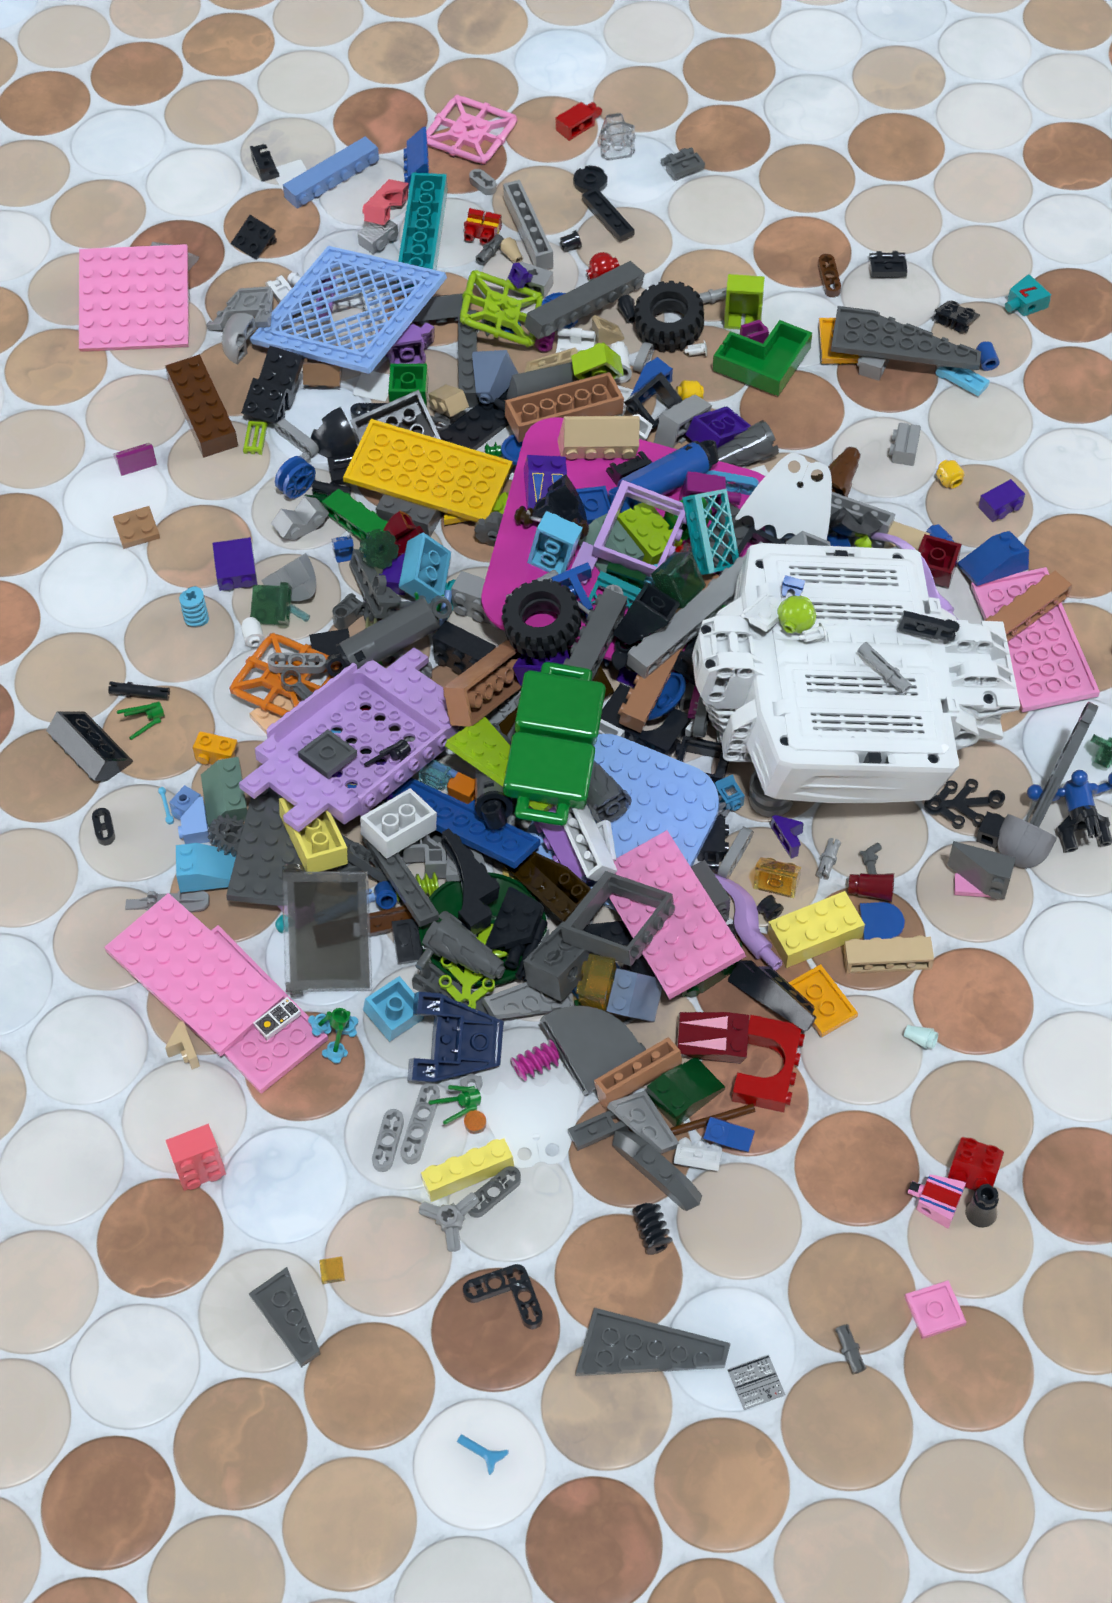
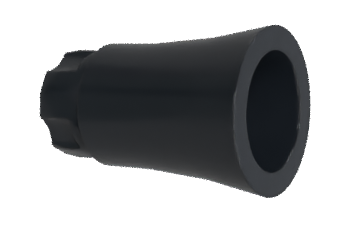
M990 1184L981 1185L975 1191L972 1200L967 1204L965 1214L968 1221L974 1226L985 1228L991 1226L996 1221L997 1205L999 1202L996 1188Z

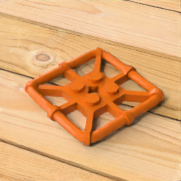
M270 633V636L263 640L254 654L246 659V664L235 677L229 689L231 694L260 706L264 711L269 710L283 717L285 713L290 711L273 704L272 701L279 693L291 698L295 708L299 704L296 697L297 694L294 691L289 692L283 689L281 686L282 673L271 672L268 668V663L259 660L270 644L273 645L275 653H282L279 643L300 651L299 653H319L324 655L326 659L329 655L312 649L308 644L303 645L282 635ZM296 660L293 661L291 664L294 666H299L302 664V662ZM338 661L331 664V668L334 670L339 669L341 663ZM256 667L265 671L259 678L243 681L252 668ZM300 673L301 682L311 692L320 689L331 678H334L329 674L323 684L319 686L308 681L313 674ZM290 675L289 678H284V682L293 685L298 682V678ZM260 686L271 690L264 700L243 691Z

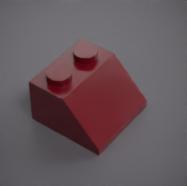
M924 534L918 552L921 553V556L928 564L934 583L949 588L960 557L962 544Z

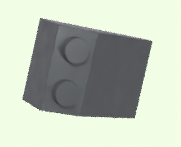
M953 841L948 866L983 894L995 899L1001 898L1005 900L1016 857Z

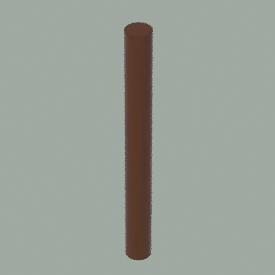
M749 1104L674 1126L670 1130L676 1136L706 1127L710 1117L727 1121L754 1113L755 1107L754 1104Z

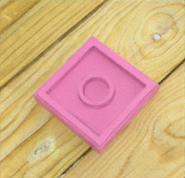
M949 1280L905 1294L906 1302L922 1339L965 1326L967 1323Z

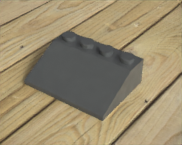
M419 390L350 420L359 442L371 419L441 440Z

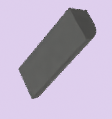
M572 362L514 374L511 377L507 398H516L580 379L574 376Z

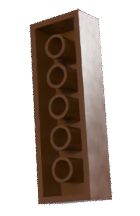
M200 354L165 365L170 386L203 458L238 447L236 431Z

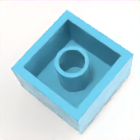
M400 976L365 998L363 1011L389 1042L424 1019V1016L413 1015L414 992Z

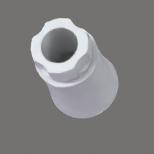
M617 341L611 344L610 348L621 356L624 376L615 379V382L625 383L632 376L629 352L624 342Z

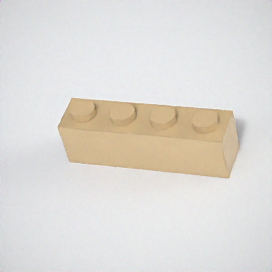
M921 935L913 938L898 936L892 939H851L845 941L843 950L846 974L932 970L934 962L931 937Z

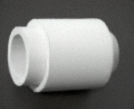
M254 617L243 620L241 630L245 644L250 647H258L264 640L260 622Z

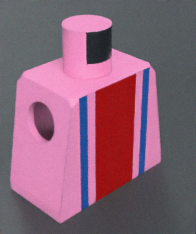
M929 1175L925 1185L912 1181L908 1194L920 1198L917 1205V1210L949 1229L966 1183L941 1176Z

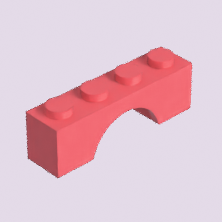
M389 179L363 205L364 221L385 225L390 219L391 206H402L408 200L409 183Z

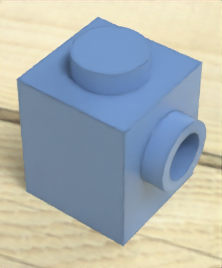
M184 785L169 802L172 815L180 820L181 816L195 800L201 797V794Z

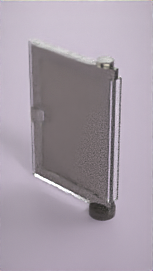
M301 864L284 865L282 867L286 992H290L291 997H301L303 992L372 991L368 872H304V866Z

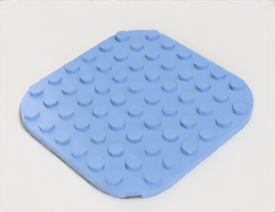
M598 734L597 742L593 745L595 747L594 760L628 792L632 800L631 805L628 802L625 805L628 810L620 818L611 822L616 858L668 830L690 867L693 866L719 812V796L711 778L694 766L621 736ZM532 821L527 833L539 838L541 844L534 852L553 860L552 856L555 855L553 850H548L542 840L546 838L543 832L538 833L533 823L535 821ZM591 880L585 884L592 889L597 881ZM608 897L603 906L616 911Z

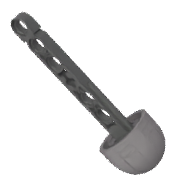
M1087 702L1028 821L1026 822L1018 817L1007 814L1001 826L997 844L1001 854L1016 857L1014 866L1031 868L1042 863L1050 854L1057 837L1039 827L1099 706L1091 702Z

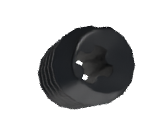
M643 1203L634 1207L632 1213L635 1215V1222L638 1223L637 1228L641 1232L640 1236L644 1240L643 1245L647 1248L646 1253L648 1255L658 1254L664 1251L673 1239L665 1237L670 1233L669 1229H662L667 1225V1222L664 1220L659 1221L664 1217L662 1212H657L661 1209V1206L659 1204Z

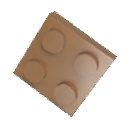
M150 506L113 516L123 549L160 539Z

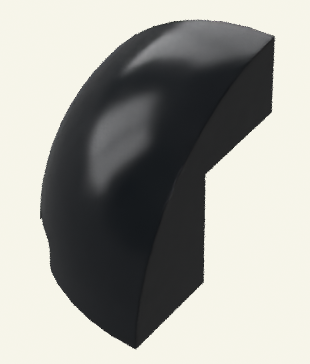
M341 407L336 408L322 418V425L319 429H314L311 434V439L319 448L317 453L326 458L354 455L358 447L346 415Z
M566 474L547 489L548 493L545 497L538 499L532 513L534 517L543 518L545 512L548 511L570 522L574 518H578L579 522L582 520L587 521L582 500Z
M844 507L833 513L829 521V528L847 537L866 536L876 532L883 525L870 511L856 519Z

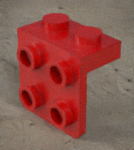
M961 1137L948 1178L963 1181L966 1183V1188L974 1191L983 1184H990L993 1187L1004 1151L996 1146L980 1143L973 1138Z

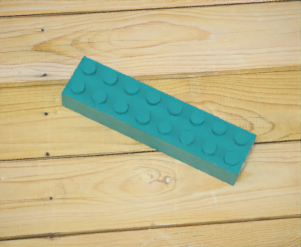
M412 173L398 262L436 270L448 191L447 174ZM414 284L406 285L404 289L414 287Z

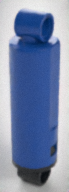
M714 440L693 441L619 480L617 487L608 491L610 504L612 505L622 480L658 494L666 495L683 486L688 471L703 474L711 471L712 465L719 461L716 442ZM626 496L619 513L630 508L633 510L634 506L642 502Z

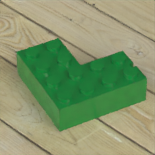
M779 320L762 344L730 331L723 344L719 346L713 355V371L779 397L810 350L812 332Z

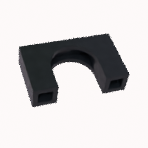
M620 683L602 709L601 719L624 730V738L671 757L677 748V744L685 736V729L690 724L691 718H688L687 713L675 708L669 713L663 724L656 729L642 730L640 733L619 723L621 715L618 712L622 703L626 704L628 701L626 696L630 687Z

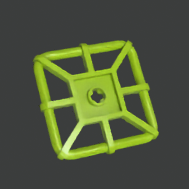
M473 270L468 277L466 290L462 295L463 303L460 311V322L463 325L492 334L495 338L501 337L530 347L534 345L536 337L531 332L528 336L518 324V320L525 322L527 316L526 313L520 312V309L532 304H536L535 309L542 306L544 296L541 292H536L526 287L518 289L509 279L504 280L478 270ZM483 280L504 287L502 294L492 291ZM474 283L485 295V299L473 295ZM510 289L530 297L518 300L507 295ZM470 303L483 307L481 312L468 314ZM485 319L496 324L495 327L477 321ZM501 325L511 328L516 335L500 330Z

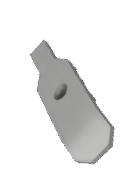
M148 891L145 898L126 899L125 909L148 911L166 894ZM205 891L169 893L190 913L203 911L209 905L210 896Z

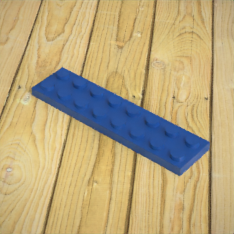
M409 778L393 791L392 798L411 788L437 813L436 831L442 833L449 828L460 837L463 844L514 869L541 845L539 838L508 823L499 829H489L486 821L479 818L474 807L413 778Z

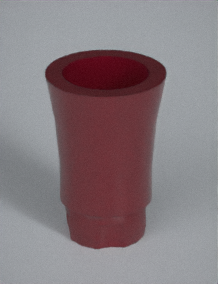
M895 873L850 874L848 893L892 902Z

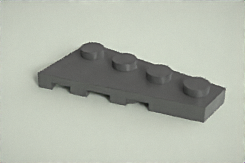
M287 1267L249 1293L252 1301L301 1368L321 1354Z

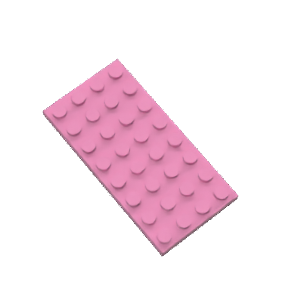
M1047 568L1016 573L979 586L972 582L971 589L984 621L987 617L998 613L1002 606L1010 604L1017 595L1025 593L1031 585H1036L1040 582L1043 576L1049 575ZM1062 603L1007 642L1021 712L1099 696L1100 691Z
M668 830L613 861L618 870L615 873L616 875L673 894L674 913L667 918L662 929L657 931L652 942L642 951L644 958L669 1000L746 957L743 949ZM614 893L609 896L610 901L633 938L656 910L655 907Z
M169 893L104 947L111 957L183 1021L220 1057L254 1027L253 1022L284 999V996Z
M217 925L211 931L284 996V999L288 997L302 1014L268 1041L253 1027L223 1054L262 1094L328 1040V1036L325 1033H321L319 1036L313 1035L311 1024L308 1022L309 1016Z

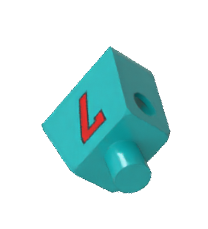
M1028 274L1011 287L1005 308L1008 312L1017 310L1022 316H1027L1048 308L1051 294Z

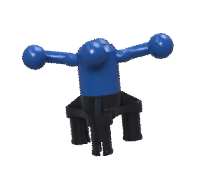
M1076 770L1072 773L1071 780L1065 782L1063 788L1058 789L1053 801H1058L1061 797H1065L1069 812L1066 819L1057 827L1058 834L1063 840L1065 852L1078 850L1074 832L1081 829H1087L1088 838L1092 839L1093 835L1095 838L1099 837L1100 846L1102 847L1112 844L1109 818L1097 812L1093 795L1112 789V772L1108 776V782L1097 785L1096 783H1089L1088 775L1085 771ZM1038 784L1031 785L1027 789V796L1032 801H1038L1043 791L1042 787Z

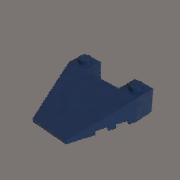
M414 993L413 1015L434 1017L431 1059H409L407 1081L431 1083L500 1066L504 1021L448 998L441 993Z

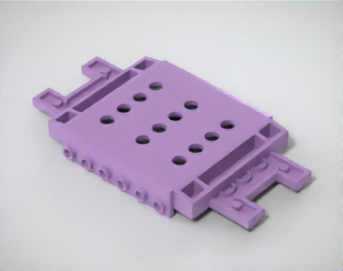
M413 647L388 668H384L374 660L368 661L359 669H357L355 663L344 668L341 673L331 678L324 686L315 690L307 699L301 701L290 712L285 713L282 718L267 728V739L255 748L256 760L262 763V765L239 782L240 789L254 799L269 787L295 806L283 815V820L298 832L326 810L343 824H346L358 815H365L447 748L445 747L447 739L460 731V726H452L450 724L443 687L418 671L429 663L428 656ZM363 705H369L371 709L369 711H362L360 710V707ZM382 715L386 719L384 721H376L374 718ZM391 726H399L400 730L391 732L389 728ZM339 727L343 731L341 733H334L344 741L348 738H355L357 740L355 744H349L357 750V756L338 770L343 774L340 778H333L331 776L327 779L300 759L298 751L327 729L331 731L333 728ZM407 736L415 738L413 742H407L410 745L411 752L401 762L399 759L394 760L389 754L382 758L386 760L384 765H377L374 762L369 766H364L365 762L376 757L381 750L395 744L400 739H404ZM364 748H368L372 751L370 754L360 753V751ZM354 782L357 784V787L347 788L346 784Z

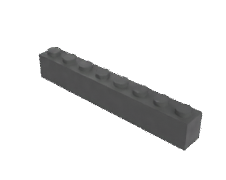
M628 261L528 312L524 327L538 339L549 336L552 332L576 322L583 316H588L591 312L601 309L609 303H613L621 296L640 289L643 285L645 273L632 261Z

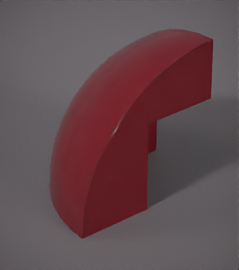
M398 511L395 513L383 530L381 553L385 564L404 554L408 540L424 532L420 526L414 525L412 517L405 512Z

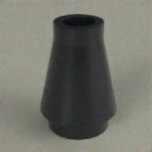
M623 295L618 299L617 306L627 323L635 322V301L630 295Z

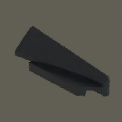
M752 960L738 961L728 978L731 984L802 1030L808 1031L816 1019V1016L813 1014L815 1008L812 1003L770 966H757Z

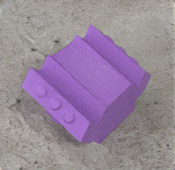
M425 323L422 327L415 324L409 325L385 355L389 358L390 364H424L426 360L425 350L434 342V326Z

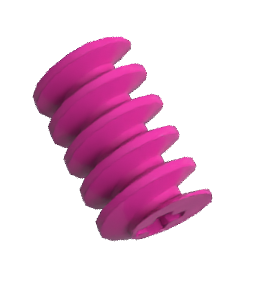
M551 1039L548 1040V1045L546 1043L540 1044V1049L535 1046L532 1052L526 1050L524 1053L525 1057L522 1054H518L517 1061L513 1057L510 1058L515 1072L524 1081H527L528 1073L532 1078L535 1077L534 1070L543 1074V1066L548 1071L551 1070L550 1063H553L556 1067L559 1066V1053Z

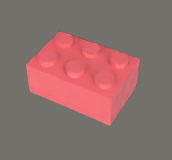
M209 1123L165 1140L184 1191L196 1189L205 1182L217 1181L223 1175H226Z

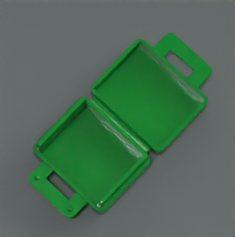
M545 662L541 667V672L530 670L524 674L515 720L516 733L512 736L503 785V792L507 797L518 798L515 815L519 819L563 826L568 821L570 807L582 809L587 804L595 757V747L593 745L596 744L606 691L603 683L592 681V671L588 668ZM530 801L557 805L556 813L529 808Z

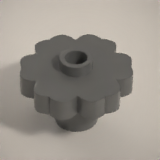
M492 512L486 517V520L479 519L476 522L474 529L476 532L475 537L481 543L495 546L503 514Z

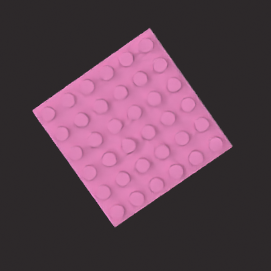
M187 244L79 249L80 352L189 347Z

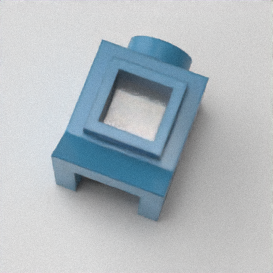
M733 774L715 782V787L719 791L718 796H722V800L719 803H726V807L723 808L724 810L736 811L744 805L745 795L737 785Z

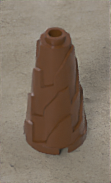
M847 447L828 466L831 473L832 492L848 497L861 457L857 448Z

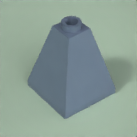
M507 350L472 353L475 388L479 401L483 404L494 402L496 398H499L509 388L512 375L519 373Z

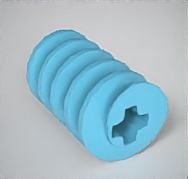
M194 586L183 591L180 594L179 601L184 622L193 627L207 624L209 616L201 588Z

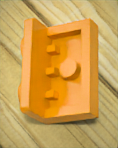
M200 731L192 748L196 761L202 764L213 765L218 760L235 757L234 751L238 742L236 739Z

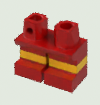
M469 208L468 218L464 222V240L471 242L474 238H478L481 244L489 243L496 234H499L502 228L501 214L485 213L482 210Z

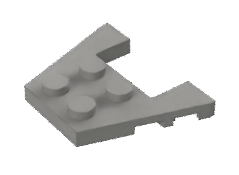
M271 286L240 288L226 302L227 307L223 311L216 313L217 317L214 321H209L206 324L208 330H223L228 319L235 313H246L254 316L256 328L270 327L273 302Z

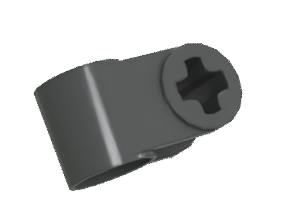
M353 593L348 594L332 610L334 627L339 630L349 628L358 618L363 616L366 602L358 600Z

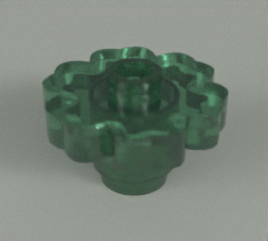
M380 529L367 532L366 539L360 541L359 548L360 553L364 554L363 562L367 563L369 567H377L378 569L391 566L392 559L398 557L399 550L398 545L394 544L395 536L391 535L389 531H381Z
M1094 734L1090 741L1099 746L1094 762L1109 769L1112 765V738L1109 737L1106 740Z

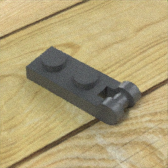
M609 1110L568 1128V1134L577 1151L614 1135L615 1131L629 1130L630 1128L619 1118V1122L614 1123L612 1119H617L618 1117Z

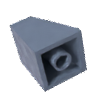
M617 968L607 1012L655 1022L662 986L656 977Z

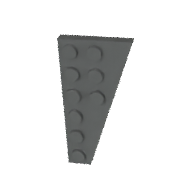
M594 1308L576 1370V1376L725 1368L730 1343Z

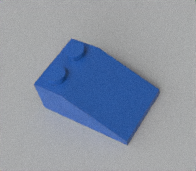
M1011 531L1002 532L986 540L960 560L957 566L976 586L1028 570L1029 550Z

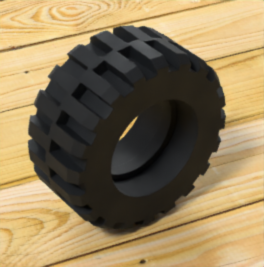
M669 280V282L664 283V281L658 282V285L653 284L649 286L648 290L645 289L636 301L634 311L637 334L642 338L643 342L653 344V349L656 350L658 348L662 352H665V350H670V352H675L676 349L683 350L687 345H692L694 339L698 340L704 328V305L699 293L694 291L691 286H685V283L682 282L674 283V281ZM666 310H675L685 315L682 319L671 323L662 322L655 318L658 313Z
M536 579L532 580V583L529 584L525 582L521 584V588H515L512 591V596L509 595L505 600L506 604L502 608V621L506 637L510 641V645L523 655L527 653L528 657L535 658V656H539V658H546L548 655H551V657L556 656L558 652L561 651L563 653L566 651L568 645L572 646L575 638L579 635L581 617L576 596L573 592H570L567 586L563 585L561 587L560 582H550L549 579H543V581ZM542 610L553 611L559 615L553 623L544 627H532L524 623L531 614Z

